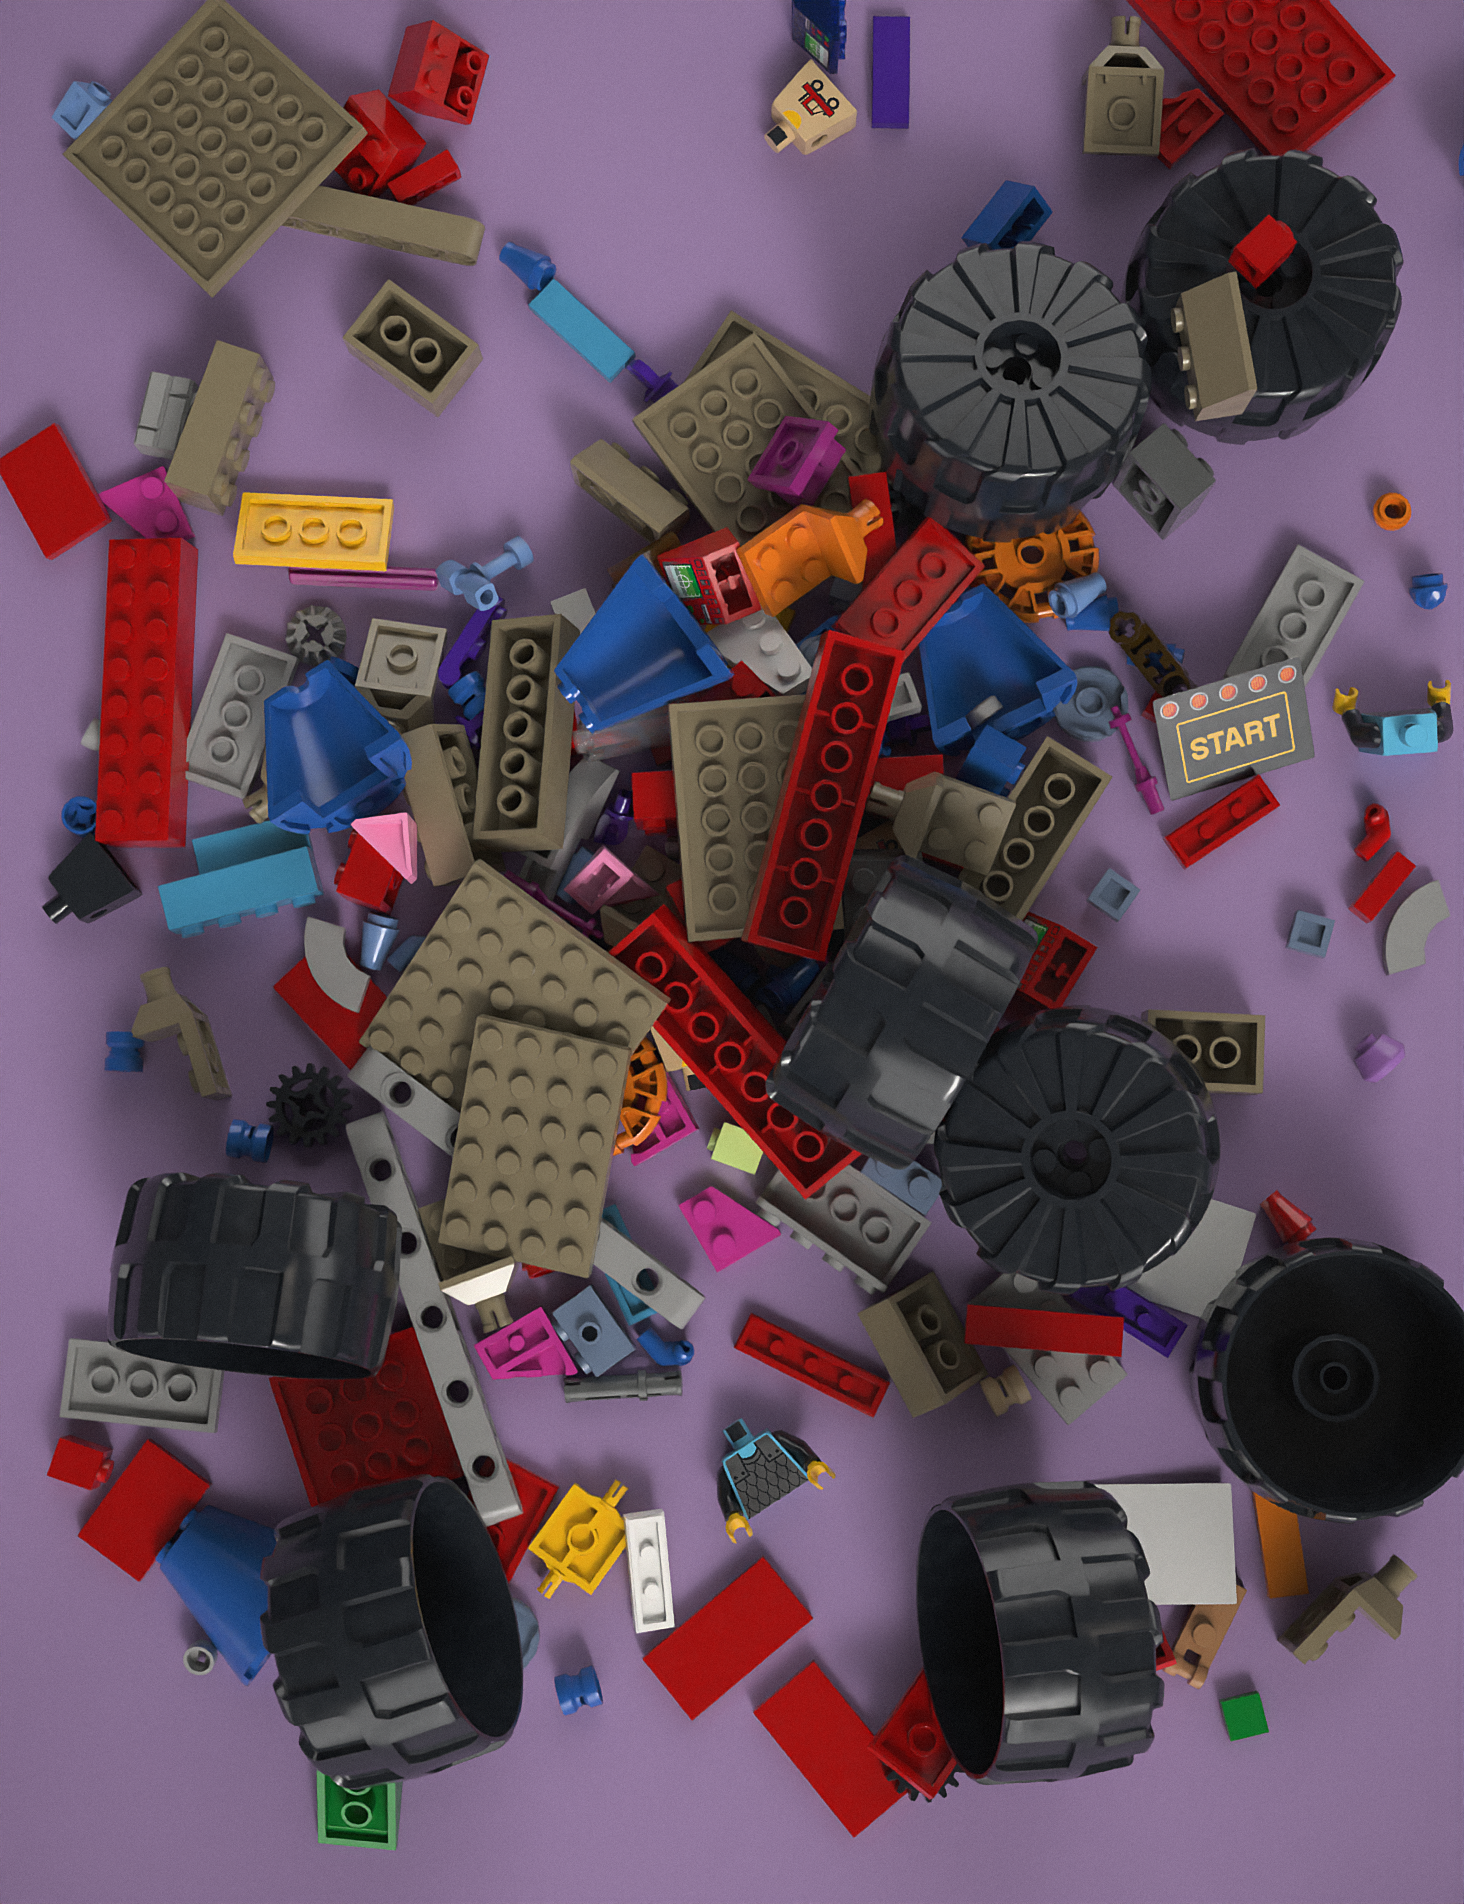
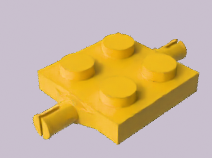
M614 1480L603 1498L590 1494L580 1485L574 1483L529 1545L528 1549L544 1560L550 1570L540 1586L537 1587V1590L542 1594L549 1583L552 1582L544 1594L548 1599H551V1596L563 1580L575 1583L592 1595L626 1547L624 1520L615 1506L629 1488L623 1484L617 1494L613 1496L621 1484L619 1480Z

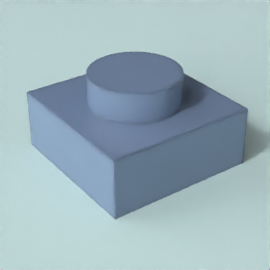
M1108 868L1086 901L1115 922H1118L1138 895L1140 889Z
M1301 910L1295 911L1285 948L1321 959L1325 958L1335 920Z

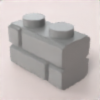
M150 372L133 443L140 453L159 458L163 457L169 460L173 459L199 389L195 381L188 378Z

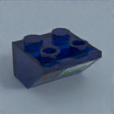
M792 0V40L829 74H837L838 60H845V43H847L846 0Z

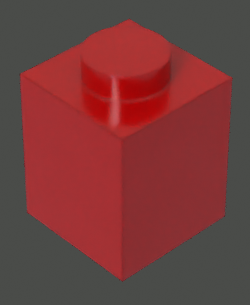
M1267 215L1235 246L1228 262L1257 288L1290 256L1297 241L1294 239L1291 229L1284 222L1276 221L1273 217Z
M70 1434L60 1437L46 1476L88 1490L96 1489L102 1483H107L112 1474L114 1461L110 1460L113 1449Z

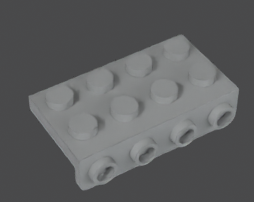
M851 1165L846 1166L806 1200L778 1170L756 1202V1204L762 1207L758 1215L775 1227L782 1221L792 1228L793 1232L789 1237L808 1250L812 1244L816 1245L825 1252L821 1258L823 1261L839 1272L844 1267L850 1269L857 1274L853 1282L872 1295L876 1289L885 1293L892 1279L932 1223Z

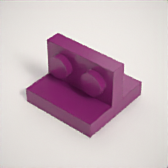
M785 416L747 481L757 489L774 491L793 508L800 504L813 506L846 451L834 439L839 430L829 421Z

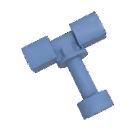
M516 536L503 545L505 553L484 566L474 562L470 565V569H467L455 560H447L440 564L435 572L441 587L454 595L464 594L467 603L480 611H485L492 608L499 600L494 584L491 583L490 579L511 566L521 570L534 561L532 551L521 537Z

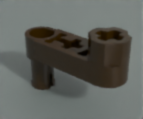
M1119 611L1114 614L1110 619L1109 635L1111 639L1121 646L1156 693L1164 698L1183 692L1181 687L1187 690L1198 687L1190 679L1187 670L1146 619L1134 612L1126 613ZM1129 623L1135 625L1132 627L1135 633L1131 637L1125 635L1128 633L1125 627ZM1152 652L1157 655L1163 653V656L1159 659L1163 667L1168 671H1171L1173 667L1176 670L1163 676L1157 668L1153 666L1147 667L1151 662L1148 657L1149 654Z

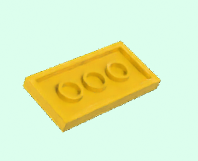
M243 492L233 551L235 564L387 571L394 515L393 499Z

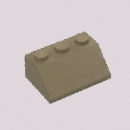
M1230 272L1181 293L1175 308L1171 309L1172 328L1175 333H1180L1182 346L1178 347V363L1181 371L1186 370L1189 384L1185 385L1184 389L1185 402L1188 409H1193L1195 421L1243 414L1257 391L1237 272Z
M600 439L575 455L570 461L575 484L661 553L690 519V512L687 507L688 501L676 490L671 489L668 492L658 484L659 478L649 468L642 465L639 469L628 460L630 458L628 452L617 443L613 442L609 445L603 439Z
M934 1271L883 1297L857 1313L913 1418L945 1405L989 1375L973 1344H964L965 1329Z

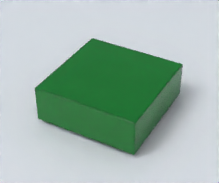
M1257 1690L1219 1700L1228 1739L1231 1742L1269 1732L1262 1701Z

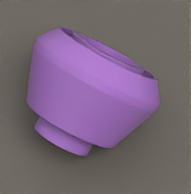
M1370 1033L1354 1048L1358 1052L1354 1060L1362 1079L1371 1083H1376L1385 1077L1405 1057L1403 1043L1384 1034L1375 1037Z

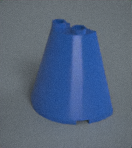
M643 554L635 559L554 669V672L561 680V683L557 685L559 691L570 704L577 700L583 711L578 716L592 734L595 731L604 730L725 682L734 676L732 669L727 668L728 662L709 635Z
M985 584L966 588L919 643L932 738L937 749L945 755L957 757L961 754L959 750H969L970 752L986 725L991 726L1015 741L1026 737L1055 717L1053 708L1060 701L1062 704H1067L1077 688V677L1074 671ZM995 696L1003 707L979 727L972 730L965 716L988 697Z
M325 660L305 673L307 679L303 685L299 687L285 686L264 700L268 817L270 822L277 827L299 834H309L311 829L326 828L328 833L337 832L352 827L351 824L355 819L374 817L388 807L402 792L406 785L404 779L406 772L412 768L411 754L404 738L328 660Z
M207 1505L200 1513L193 1508L179 1526L184 1532L175 1544L168 1541L155 1560L161 1564L160 1570L237 1678L248 1687L272 1655L265 1649L262 1641L260 1616L268 1610V1586L260 1579V1571L263 1557L272 1555L277 1543L273 1534L274 1529L211 1505Z

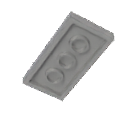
M1298 544L1230 662L1223 678L1226 679L1291 658L1300 657L1304 686L1306 687L1365 581Z
M226 633L187 738L186 762L189 761V772L186 771L185 779L242 800L246 796L251 795L263 762L266 747L264 700L281 688L291 686L300 662L298 657Z
M1016 1272L1012 1274L1002 1273L967 1303L1076 1313L1060 1294L1040 1291L1038 1281L1024 1277ZM1003 1347L1067 1425H1070L1128 1375L1112 1356Z
M70 1338L59 1417L216 1433L218 1431L225 1371L180 1365L133 1355L112 1347L108 1341Z

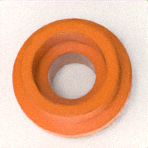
M1386 493L1375 502L1372 510L1373 518L1382 529L1388 531L1399 530L1410 520L1411 505L1401 494ZM1385 508H1394L1397 512V517L1389 518L1385 513Z

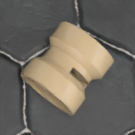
M1014 1364L1005 1368L1002 1375L996 1378L989 1376L979 1381L996 1417L1006 1413L1009 1406L1015 1403L1022 1405L1032 1400ZM1001 1386L1003 1387L1007 1397L1004 1396L1000 1388Z

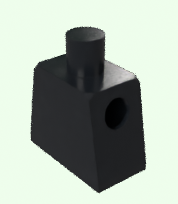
M89 833L49 875L48 879L58 894L42 905V908L55 924L72 912L80 921L88 924L130 903L143 894L107 846L96 842L95 835Z

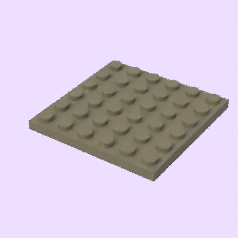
M207 0L62 155L213 298L360 143L368 132L225 0Z
M479 859L465 876L359 1043L366 1048L371 1045L374 1050H377L396 1063L398 1067L461 1113L477 1016L484 1014L633 1048V1055L671 999Z

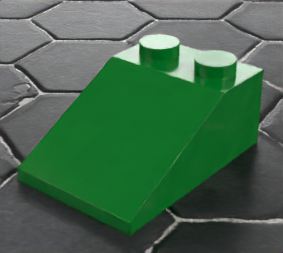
M317 1770L318 1843L396 1850L403 1781L353 1790L337 1785L330 1776L322 1774Z

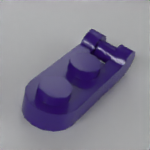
M498 596L499 600L492 608L485 611L476 609L438 669V677L445 689L449 690L458 680L464 677L463 672L472 659L477 661L487 646V641L484 639L491 630L492 620L505 619L508 610L504 608L505 599Z

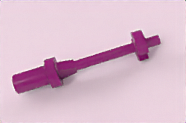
M1118 705L1111 707L1114 719L1108 721L1110 729L1118 727L1136 769L1134 770L1137 783L1134 784L1137 792L1141 791L1150 815L1161 812L1165 808L1155 787L1158 784L1156 776H1151L1146 767L1142 765L1125 724L1132 720L1129 713L1121 715Z
M509 870L504 874L505 878L539 903L583 929L582 934L587 938L592 935L601 940L604 936L601 931L595 928L599 921L592 917L586 923L547 899L548 897L539 889L540 885L535 881L529 883Z

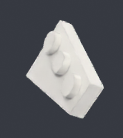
M763 609L729 624L718 625L707 632L731 667L736 666L742 660L777 697L800 695L807 690L812 667L777 618L766 615Z

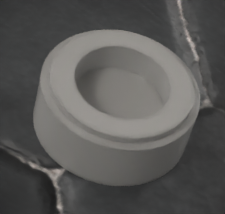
M990 696L971 710L965 718L971 729L974 730L997 713L1003 706L995 696Z

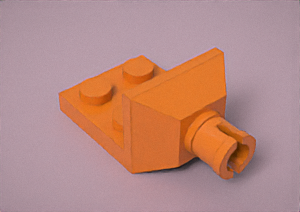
M867 499L845 514L832 509L800 504L738 548L736 552L764 613L771 617L776 616L831 575L854 584H859L863 581L867 547L863 538L883 524L882 517L878 516L880 514L878 508Z

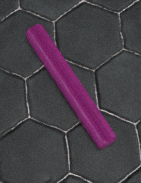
M387 566V571L289 567L288 572L290 583L294 585L435 591L439 582L435 568Z

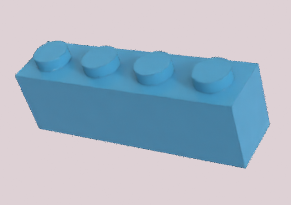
M307 846L158 886L168 929L175 934H181L182 938L201 935L205 933L204 927L218 924L219 928L238 925L242 923L241 917L256 914V918L272 916L279 913L278 907L289 904H293V908L309 906L316 903L315 897L324 895L314 852Z

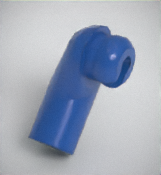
M652 1327L636 1339L660 1366H684L690 1363L694 1356L695 1350L691 1342L687 1340L664 1342Z

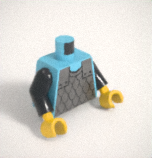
M1445 680V687L1440 689L1434 688L1432 681L1428 682L1427 703L1431 708L1360 713L1359 710L1355 709L1358 698V690L1356 688L1350 687L1348 696L1341 694L1338 688L1335 690L1332 709L1334 712L1342 715V721L1350 740L1359 748V752L1381 756L1437 752L1438 743L1447 741L1453 734L1454 728L1450 706L1451 683L1449 680Z
M742 1418L722 1430L734 1450L722 1457L723 1465L717 1471V1500L726 1521V1532L733 1543H737L734 1537V1532L737 1528L745 1527L748 1536L751 1537L753 1532L747 1520L808 1480L816 1488L822 1490L823 1487L818 1483V1476L822 1472H827L833 1479L835 1478L834 1471L824 1462H821L820 1458L806 1441L783 1430L771 1432L766 1428L753 1436Z

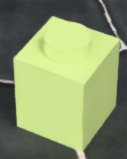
M724 1122L722 1129L714 1127L707 1146L708 1150L713 1151L712 1160L753 1175L756 1174L763 1151L742 1128Z

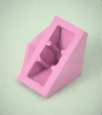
M407 812L360 818L352 822L351 826L408 882L412 884L417 879V824Z
M604 845L598 849L563 889L592 915L597 910H600L603 904L612 907L660 895Z

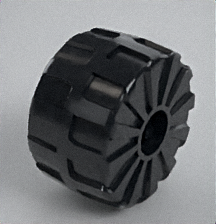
M1249 148L1228 153L1220 165L1202 173L1198 177L1192 172L1188 173L1170 190L1162 205L1145 225L1135 244L1127 266L1120 301L1134 308L1145 329L1148 342L1143 357L1149 364L1152 372L1150 396L1161 407L1160 412L1180 427L1186 425L1198 432L1216 437L1217 442L1244 445L1247 441L1266 440L1275 437L1286 440L1308 431L1319 419L1341 406L1364 383L1378 363L1400 314L1402 296L1396 282L1403 266V255L1396 232L1389 225L1382 223L1374 210L1377 199L1361 181L1349 175L1340 177L1323 167L1322 157L1294 149L1287 151L1282 156H1258L1255 148ZM1267 215H1270L1276 221L1284 222L1291 229L1297 244L1290 256L1259 285L1266 288L1270 293V297H1262L1257 294L1256 288L1228 260L1235 246ZM1237 272L1257 391L1243 414L1195 421L1193 409H1188L1185 402L1184 389L1185 385L1189 384L1186 370L1181 371L1178 363V347L1182 346L1180 333H1175L1172 328L1171 309L1175 308L1181 293L1226 273Z
M1022 241L1014 248L990 250L986 243H981L961 249L954 262L943 267L935 274L926 270L910 286L900 311L890 323L878 351L870 395L869 430L872 435L876 436L877 447L882 459L880 467L883 472H886L888 482L894 490L900 491L915 508L923 513V518H932L947 530L951 529L962 534L979 537L985 542L1011 543L1012 539L1029 537L1043 532L1051 534L1071 524L1081 509L1091 499L1101 497L1122 468L1136 441L1150 398L1152 372L1149 364L1143 357L1148 338L1137 312L1129 304L1121 303L1111 292L1113 288L1112 280L1095 266L1086 261L1072 263L1055 256L1054 247L1046 244Z
M901 855L894 858L873 890L765 1081L766 1094L774 1102L834 1141L891 1168L898 1170L906 1169L916 1159L942 1121L996 1029L1035 951L1038 942L1037 932L967 883L913 857Z
M1070 1005L1039 1011L1022 1017L998 1030L989 1039L967 1080L936 1128L933 1151L938 1160L942 1182L939 1195L949 1219L955 1225L966 1229L979 1246L976 1253L977 1256L997 1272L1003 1274L1016 1272L1024 1277L1038 1281L1040 1291L1069 1295L1081 1287L1108 1285L1110 1290L1113 1291L1137 1282L1143 1273L1153 1269L1171 1255L1174 1256L1197 1228L1210 1204L1219 1172L1221 1144L1218 1119L1212 1099L1199 1070L1189 1056H1185L1169 1039L1155 1030L1156 1026L1135 1015L1128 1016L1106 1009L1094 1008L1090 1005ZM1070 1141L1081 1142L1086 1148L1087 1155L1082 1159H1073L1067 1154L1065 1145Z
M177 1172L140 1179L133 1183L127 1191L112 1254L106 1329L108 1342L112 1347L133 1355L220 1371L324 1380H351L373 1377L384 1364L393 1316L397 1305L402 1227L397 1221V1214L385 1205L365 1204L364 1196L346 1191L317 1194L313 1193L309 1183L285 1179L277 1181L270 1186L252 1184L245 1175L230 1173H212L200 1178L188 1173Z
M1337 1237L1306 1239L1281 1246L1250 1260L1235 1271L1236 1276L1223 1289L1218 1298L1207 1304L1197 1325L1200 1337L1195 1359L1189 1369L1191 1396L1197 1403L1205 1428V1435L1211 1447L1231 1472L1262 1498L1301 1516L1335 1523L1353 1524L1358 1520L1379 1516L1397 1518L1413 1512L1423 1506V1499L1437 1491L1451 1477L1458 1478L1464 1471V1311L1448 1291L1443 1288L1444 1280L1427 1266L1407 1258L1392 1249L1364 1240ZM1335 1366L1339 1371L1340 1379L1337 1385L1328 1388L1324 1383V1372L1329 1367Z
M417 1474L363 1486L344 1492L334 1499L284 1518L273 1531L277 1542L273 1554L263 1557L260 1571V1579L268 1586V1610L260 1616L262 1641L265 1649L274 1654L279 1676L273 1682V1688L281 1711L289 1723L299 1727L301 1731L299 1746L318 1771L330 1776L337 1785L343 1788L353 1790L366 1789L431 1775L495 1751L508 1742L517 1724L523 1700V1658L516 1611L503 1565L487 1527L474 1505L453 1481L444 1476L432 1477L429 1474Z
M1090 1482L1020 1483L950 1496L941 1504L933 1506L924 1521L916 1564V1610L924 1672L934 1712L945 1742L961 1769L976 1783L999 1785L1056 1782L1130 1766L1133 1763L1134 1755L1147 1752L1154 1741L1155 1734L1151 1726L1153 1710L1163 1707L1165 1683L1156 1674L1155 1648L1163 1642L1160 1612L1155 1603L1148 1599L1144 1582L1150 1575V1569L1140 1541L1134 1533L1127 1530L1128 1518L1121 1505L1109 1492L1096 1487Z

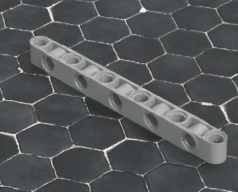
M370 1045L347 1076L453 1157L455 1137L460 1119L459 1111L444 1102L433 1091L426 1088L398 1067L396 1063L377 1050H374ZM406 1082L411 1087L412 1093L410 1099L402 1104L395 1097V1089L400 1083ZM601 1219L593 1264L669 1322L683 1329L706 1297L607 1220ZM645 1268H650L658 1274L659 1284L654 1290L643 1288L639 1282V1275Z
M381 1111L346 1124L347 1134L371 1204L385 1205L397 1214V1221L401 1224L402 1235L411 1232L417 1238V1248L413 1253L407 1255L401 1251L399 1286L477 1511L486 1527L523 1514L521 1501L450 1296L439 1288L438 1283L442 1282L443 1279L419 1214V1207L385 1113ZM386 1159L392 1166V1173L385 1181H379L374 1175V1167L379 1161ZM431 1306H437L443 1313V1321L437 1328L429 1327L424 1319L426 1310ZM456 1380L465 1382L469 1388L468 1398L464 1402H457L450 1395V1387ZM486 1455L493 1459L495 1471L492 1476H482L476 1470L475 1464L479 1456Z

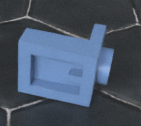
M73 81L51 118L76 140L112 102L109 98L111 93L104 86L94 81H91V83Z

